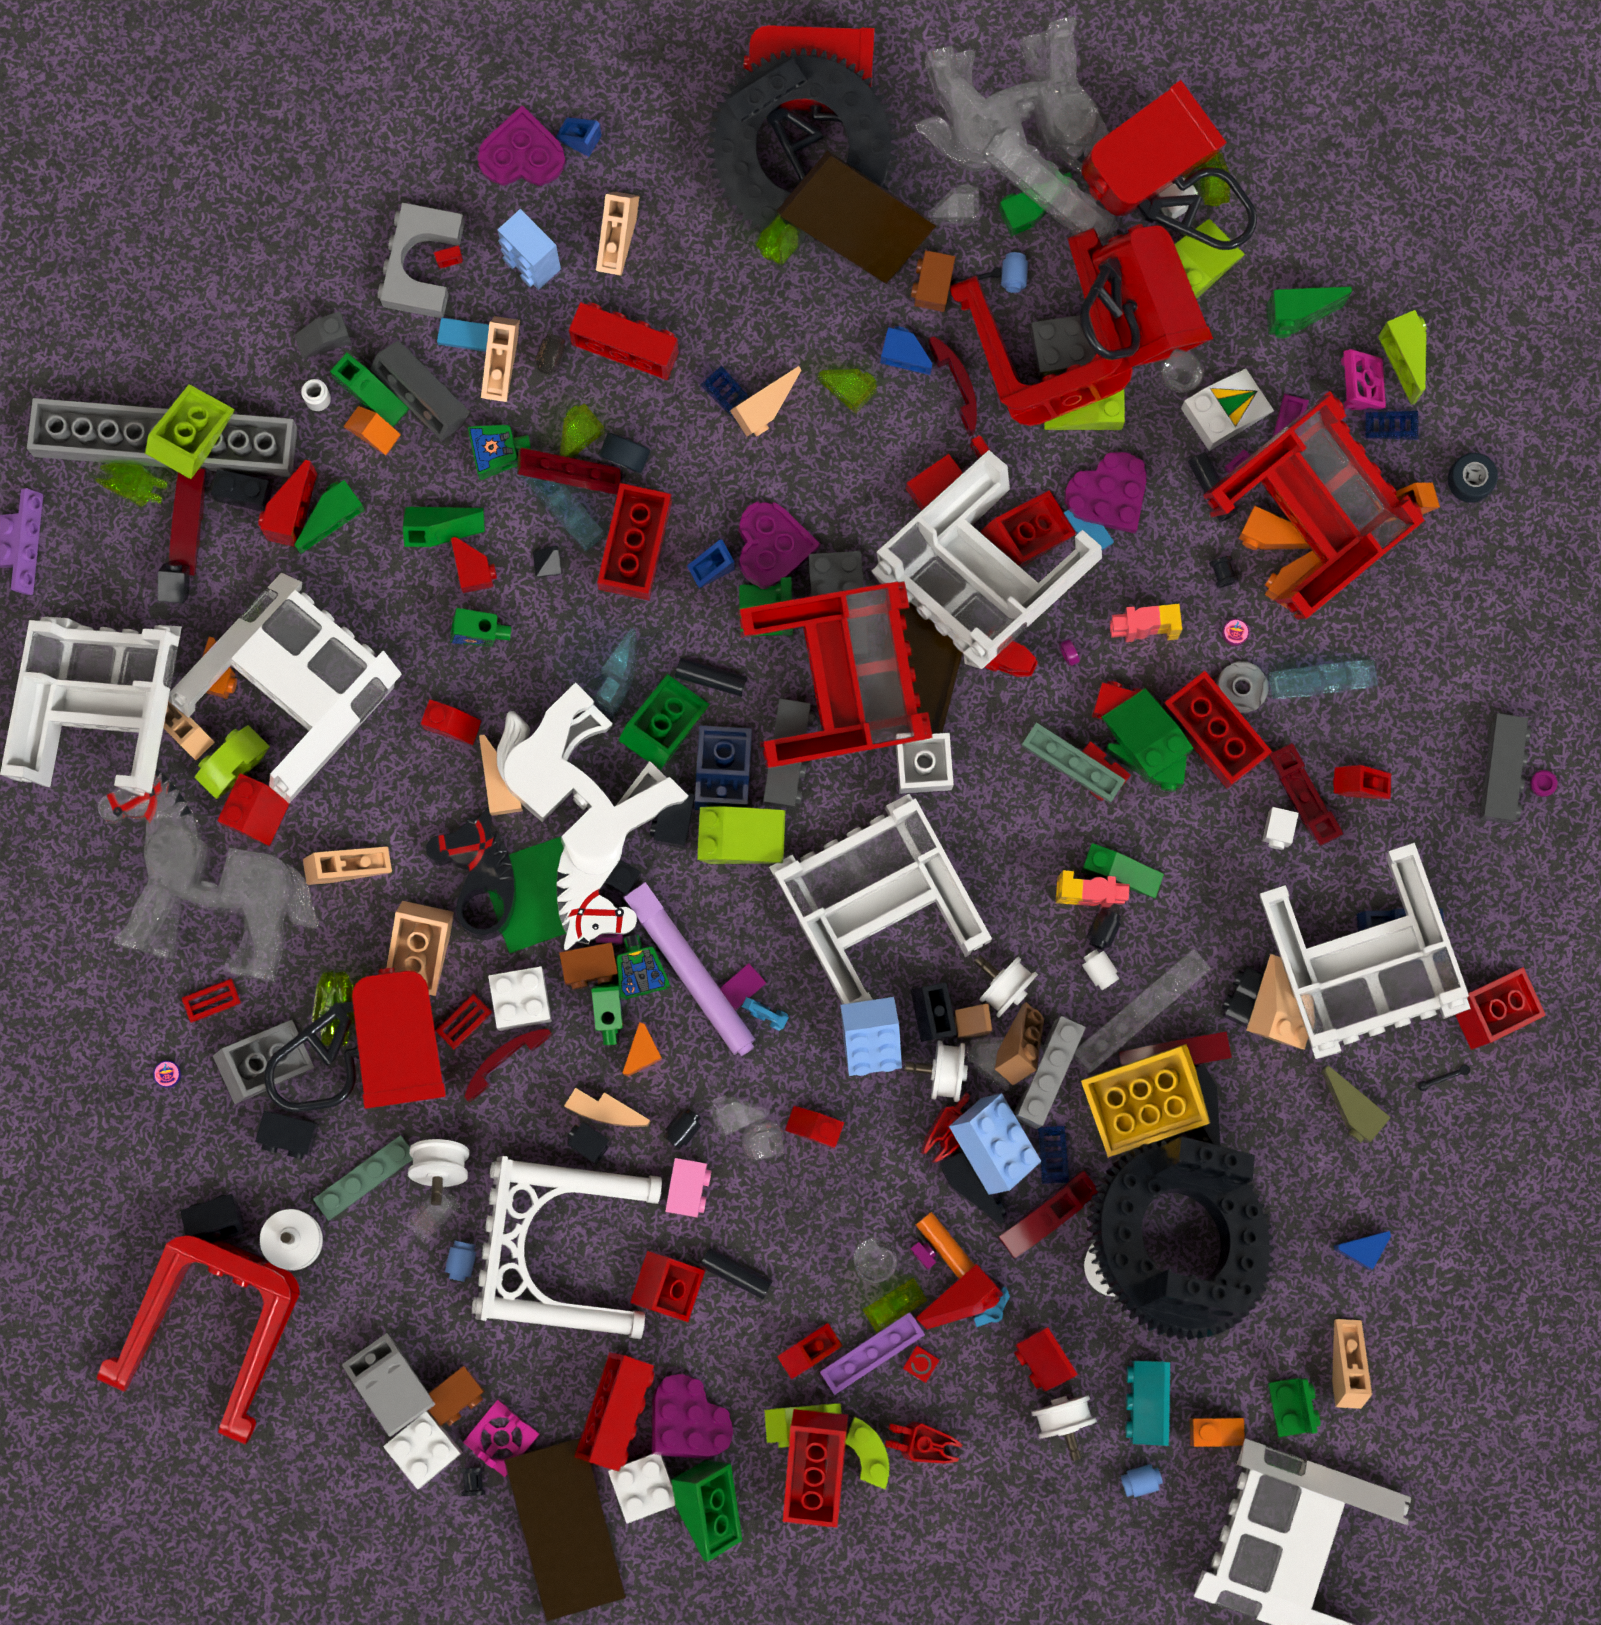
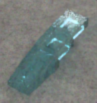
M520 475L585 552L606 536L604 531L588 515L585 508L572 496L564 484Z
M1374 660L1324 664L1268 673L1273 699L1316 696L1322 693L1343 692L1350 689L1370 688L1378 685Z

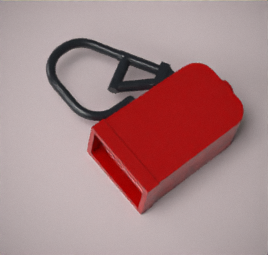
M762 26L755 30L751 36L749 55H744V68L753 72L751 63L755 62L761 67L762 57L771 62V54L774 53L780 59L782 50L790 57L791 49H795L797 55L800 56L802 48H805L808 56H810L813 49H816L817 57H820L823 51H827L828 60H830L833 54L837 55V63H840L845 58L847 59V68L853 63L856 64L854 73L864 70L863 80L869 77L872 78L874 28ZM810 99L787 101L776 107L766 117L769 126H772L800 181L804 179L807 173L797 156V151L822 139L823 135L820 129L791 110L812 111L811 116L813 120L835 121L843 124L839 116L831 108ZM784 119L788 120L808 135L791 143L781 121Z
M1182 80L1171 86L1167 92L1099 140L1082 163V175L1090 186V194L1095 200H1100L1106 210L1113 215L1126 216L1139 209L1145 217L1144 220L1150 223L1155 221L1219 250H1231L1243 245L1251 238L1256 228L1257 213L1252 201L1236 179L1227 171L1215 167L1203 168L1183 180V177L1214 158L1227 142ZM1204 177H1218L1229 185L1246 209L1248 224L1245 231L1237 238L1230 241L1217 240L1191 227L1203 199L1201 196L1196 194L1169 197L1155 196L1176 184L1179 190L1184 191ZM1188 206L1182 222L1159 212L1160 208Z
M1139 224L1129 228V233L1125 235L1121 234L1108 240V244L1094 251L1092 261L1097 277L1081 306L1080 323L1087 342L1099 356L1108 360L1127 357L1130 366L1136 367L1175 358L1213 339L1174 242L1166 229L1158 225L1143 227V224ZM1097 297L1112 314L1125 348L1112 351L1107 350L1096 339L1090 325L1089 312Z
M395 968L380 969L378 971L379 975L368 976L359 980L352 991V1001L336 1002L330 1007V1010L298 1033L296 1037L271 1056L264 1072L265 1087L270 1099L278 1107L291 1112L334 1107L346 1100L355 1086V1057L359 1059L364 1109L446 1097L441 1076L429 990L426 980L422 975L414 971L395 972ZM353 1012L357 1046L344 1051L346 1083L343 1089L331 1098L296 1103L282 1098L277 1092L274 1083V1071L280 1060L303 1042L308 1041L318 1056L328 1066L336 1059L352 1020L346 1013ZM338 1018L340 1022L327 1049L316 1033Z

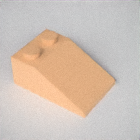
M402 901L395 914L387 968H395V972L414 971L421 974L426 980L429 995L436 996L451 934L454 912Z
M1270 954L1246 1031L1304 1050L1309 1036L1296 998H1294L1281 957ZM1308 995L1301 996L1310 1026L1312 1027L1311 997Z

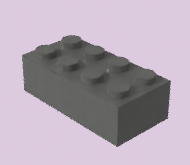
M1080 315L1031 323L1030 337L1038 380H1042L1050 374L1060 375L1065 373L1067 368L1072 365H1085L1092 361L1097 354L1085 338L1080 323ZM1089 315L1090 325H1091V328H1092L1093 333H1094V335H1095L1094 328H1093V325H1092V322H1091V318H1090V315Z
M861 551L809 554L811 597L863 588ZM864 592L846 595L848 609L865 606ZM866 617L848 619L854 660H866L868 657Z

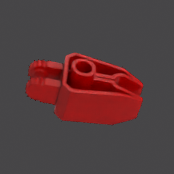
M990 632L988 637L992 639L997 633ZM1009 636L998 646L996 650L997 656L985 668L993 672L999 670L1015 677H1030L1038 661L1025 646L1012 641V638Z
M966 1092L954 1106L940 1110L924 1139L921 1149L922 1154H926L935 1142L940 1144V1150L933 1158V1163L942 1160L960 1146L949 1126L963 1115L960 1110L967 1104L970 1095Z
M915 1421L909 1423L906 1427L890 1423L889 1430L899 1434L904 1433L905 1435L902 1444L897 1441L886 1440L885 1447L901 1450L900 1452L904 1459L914 1462L944 1464L959 1461V1458L945 1455L943 1449L937 1448H944L946 1445L962 1447V1444L953 1437Z

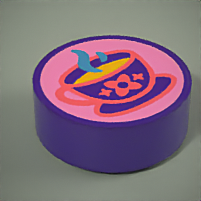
M162 1061L154 1069V1080L159 1086L164 1088L174 1087L181 1079V1069L172 1061Z

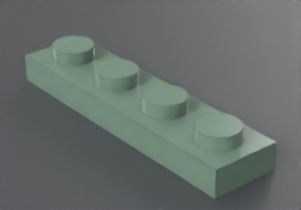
M1037 722L1022 743V747L1109 803L1112 802L1125 782V779Z
M400 1135L316 1196L313 1200L327 1220H332L410 1163L413 1158L410 1156L409 1145Z

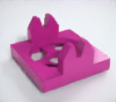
M1352 349L1344 351V357L1341 358V365L1345 366L1347 400L1344 402V409L1386 408L1383 359ZM1356 366H1362V370L1357 372ZM1365 373L1369 376V385L1365 381ZM1357 381L1363 387L1364 396H1361L1358 392Z
M497 1400L463 1443L478 1458L482 1459L485 1464L506 1477L505 1459H496L492 1456L498 1449L505 1448L514 1454L509 1458L522 1455L539 1436V1433L501 1401ZM499 1417L510 1420L505 1428H495L489 1422ZM516 1426L520 1428L522 1434L520 1447L512 1442V1431ZM483 1429L491 1435L492 1442L486 1451L483 1449L481 1442ZM499 1430H504L509 1434V1442L505 1446H498L494 1442V1435Z

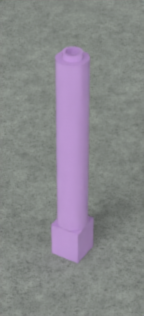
M646 882L626 895L624 900L629 908L635 912L641 925L646 929L734 1055L739 1053L743 1056L754 1048L752 1043L756 1039L667 915Z

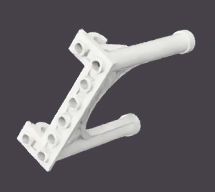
M507 1156L497 1157L496 1161L491 1163L490 1178H494L493 1184L496 1185V1188H491L489 1204L493 1205L492 1216L488 1215L485 1231L490 1232L489 1241L483 1244L482 1259H486L485 1270H480L478 1286L482 1287V1292H479L478 1297L473 1298L472 1313L476 1314L475 1319L486 1321L487 1318L618 1333L629 1335V1338L641 1339L645 1323L644 1312L560 1303L541 1293L532 1282L527 1271L524 1244L528 1227L536 1212L543 1204L557 1195L575 1192L658 1204L662 1186L661 1177L649 1176V1178L513 1161L508 1160ZM510 1182L517 1183V1185L509 1190ZM530 1185L556 1189L547 1192L538 1199ZM518 1190L527 1191L533 1204L523 1214L517 1213L512 1207L513 1195ZM506 1210L513 1218H524L521 1224L516 1223L515 1228L510 1233L503 1234ZM517 1237V1243L514 1244L511 1240ZM502 1245L509 1248L512 1258H517V1264L506 1263L499 1268ZM509 1268L517 1270L523 1280L517 1290L511 1293L506 1292L502 1287L503 1273ZM527 1287L540 1302L515 1299V1297L521 1295ZM497 1290L502 1297H495V1291Z

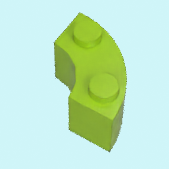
M249 725L240 731L237 729L231 731L225 738L226 742L212 756L208 755L202 759L198 765L201 769L194 778L216 799L231 791L239 774H247L263 759L270 748Z
M841 1403L764 1410L767 1443L778 1442V1447H789L793 1409L841 1414Z
M854 1417L846 1436V1444L852 1447L859 1456L861 1465L859 1478L886 1489L889 1478V1460L885 1446L878 1434L868 1424Z

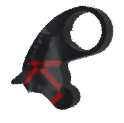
M487 807L479 819L467 818V823L462 825L458 831L434 836L426 845V852L432 864L444 866L448 863H453L458 868L469 870L456 904V914L462 929L469 936L479 940L496 938L507 929L516 901V882L510 857L502 837L492 825V815L489 807ZM487 891L496 893L504 904V913L501 920L495 926L488 929H476L470 926L464 920V909L468 901L476 895L486 894Z

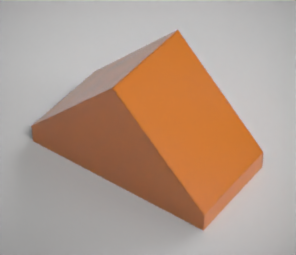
M360 406L357 407L343 426L384 455L388 454L401 436L398 431L376 412Z
M639 1022L623 1070V1075L628 1077L662 1060L645 1024Z

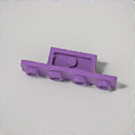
M28 488L21 489L19 513L0 515V568L13 567L11 590L25 595H33L43 494Z

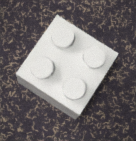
M950 733L932 734L933 738L896 745L899 794L952 790L954 784ZM897 736V737H896V740L905 739V738H911V737H910V736Z
M542 967L489 975L496 1026L499 1031L552 1022Z
M429 1411L420 1415L383 1446L417 1489L422 1488L463 1453Z
M651 1454L625 1464L620 1468L619 1472L612 1469L608 1471L626 1523L675 1506L672 1482L662 1455Z

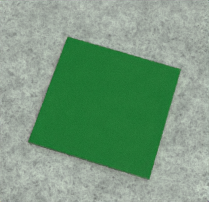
M562 836L509 854L516 882L514 912L507 929L502 933L509 954L566 934L559 917L557 904V873L564 850L561 842ZM488 891L499 922L504 913V904L496 893Z

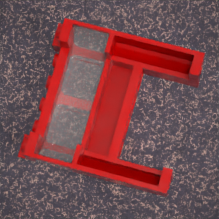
M1331 391L1321 397L1203 494L1204 499L1210 498L1208 504L1213 509L1210 512V516L1215 517L1228 514L1235 508L1233 504L1259 482L1270 493L1320 560L1319 563L1274 599L1278 604L1286 603L1291 613L1297 612L1293 616L1298 620L1307 619L1425 521L1420 507L1408 495L1396 497L1397 492L1394 487L1384 481L1380 475L1381 470L1374 462L1369 461L1365 455L1364 447L1351 437L1349 427L1342 421L1347 416L1343 404L1338 398L1334 397Z
M905 581L738 610V616H741L739 618L740 627L743 629L740 632L741 638L803 627L820 719L821 731L760 742V746L764 747L763 755L764 760H767V763H765L766 768L933 738L928 712L917 713V708H921L918 692L914 693L912 682H916L915 670L913 666L909 667L907 657L911 656V647L909 640H904L903 630L907 629L904 614L900 615L899 610L909 608Z

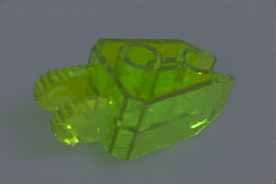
M776 215L760 233L755 241V245L765 259L769 261L774 260L778 265H783L798 248L797 230L790 224L786 225L783 219Z
M109 463L100 466L102 471L114 477L108 480L95 479L98 484L112 494L138 507L146 505L148 501L160 504L162 497L151 493L153 486L166 489L168 485L166 481L155 478L142 465Z
M332 970L323 972L315 992L312 1013L313 1022L330 1010V1007L336 1002L352 1001L353 986L345 971L335 973V979ZM352 1012V1013H346V1014L350 1017V1019L352 1020V1021H351V1024H353V1023H354V1014H353V1012ZM338 1018L321 1029V1042L325 1046H330L333 1039V1027L337 1029L340 1022ZM348 1031L341 1045L342 1047L348 1044Z

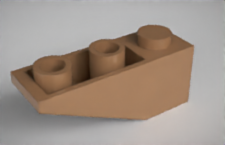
M1027 1002L1022 1004L997 1052L995 1070L1012 1085L1035 1072L1038 1065L1044 1018L1038 1010L1033 1009Z

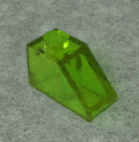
M1218 153L1210 161L1198 167V170L1215 167L1230 173L1222 153ZM1213 176L1204 177L1199 180L1200 193L1204 205L1220 206L1222 203H1230V187L1225 181Z
M859 369L821 370L818 374V381L855 414L877 393V381L868 372L863 373Z
M585 403L580 407L578 405L572 407L566 413L567 417L564 418L560 456L573 458L605 433L604 426Z
M912 1278L862 1310L877 1333L928 1300L915 1279Z

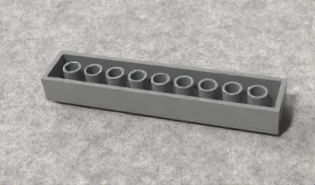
M33 398L27 450L33 457L170 468L145 454L149 433L169 409ZM233 414L200 468H206V471L215 472L218 469L240 474L291 477L293 473L297 426L293 419Z

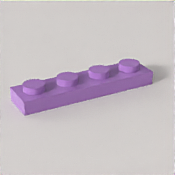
M909 1312L821 1370L820 1373L835 1395L925 1334L911 1312Z

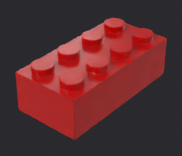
M580 302L569 328L571 344L573 346L667 381L679 354L678 338L672 332L664 329L660 331L650 328L649 324L640 320L636 322L627 320L625 315L616 311L608 313L603 311L599 305L591 302L587 304Z
M620 483L598 576V590L650 601L672 504L670 493Z
M1206 671L1198 675L1162 705V708L1179 726L1194 750L1227 789L1272 753L1271 749Z
M609 1352L574 1456L575 1458L618 1472L620 1471V1468L625 1465L628 1458V1451L626 1450L629 1440H632L636 1434L637 1425L635 1422L637 1416L642 1413L645 1407L646 1399L644 1395L646 1389L651 1386L654 1379V1365L625 1355Z
M793 1409L783 1522L837 1528L848 1415Z

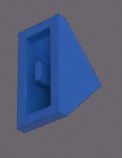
M567 117L555 138L559 142L590 157L601 138L600 123L596 120Z
M719 540L688 564L687 567L697 586L701 588L734 571L735 563L723 540Z
M1390 1231L1334 1245L1336 1252L1364 1268L1373 1270L1391 1234Z

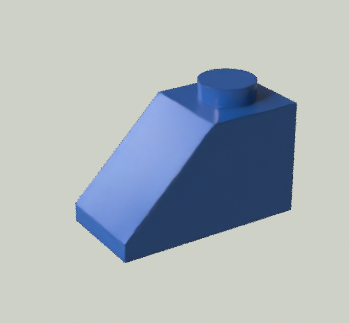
M899 326L894 327V329L888 327L880 363L930 375L933 363L914 333H910L908 329Z

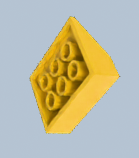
M1187 1044L1093 1075L1081 1081L1108 1157L1210 1123L1196 1069Z

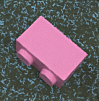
M675 1158L665 1212L698 1218L699 1212L704 1213L707 1197L702 1196L703 1186H709L711 1170H706V1163Z

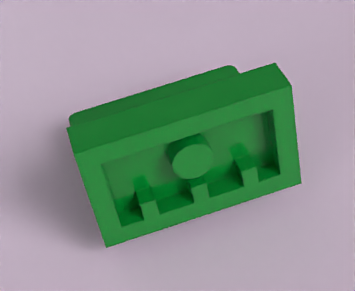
M791 577L781 578V584L771 586L768 589H761L754 584L739 586L740 609L792 600ZM793 629L749 637L793 635Z
M1300 1377L1268 1383L1277 1436L1284 1437L1301 1433H1318L1317 1427L1321 1426L1318 1410L1313 1409L1312 1399H1315L1313 1383H1308L1307 1378Z

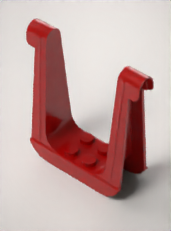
M1094 227L1067 238L1085 299L1097 277L1092 255L1095 250L1102 247ZM975 275L950 286L952 297L956 302L961 301L962 310H971L1000 401L1008 407L1011 418L1019 424L1034 426L1045 423L1115 395L1130 382L1133 368L1130 366L1127 357L1108 360L1096 354L1092 361L1085 365H1072L1067 368V372L1060 375H1047L1042 379V382L1034 385L1022 384L977 276ZM1097 297L1089 312L1096 339L1107 350L1112 351L1125 348L1112 314Z
M189 1235L176 1237L165 1245L120 1357H112L103 1361L97 1375V1380L125 1392L187 1270L194 1262L209 1266L207 1271L222 1277L223 1274L234 1277L232 1282L242 1287L252 1285L257 1288L263 1297L264 1303L218 1430L219 1434L246 1445L256 1426V1420L247 1415V1411L300 1295L299 1284L294 1275L288 1270L276 1267L268 1260L227 1242L218 1241L210 1243Z

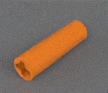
M932 1212L916 1224V1227L959 1279L975 1266Z

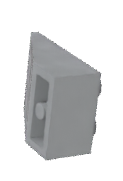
M388 1333L342 1364L353 1384L389 1437L435 1405L401 1350Z

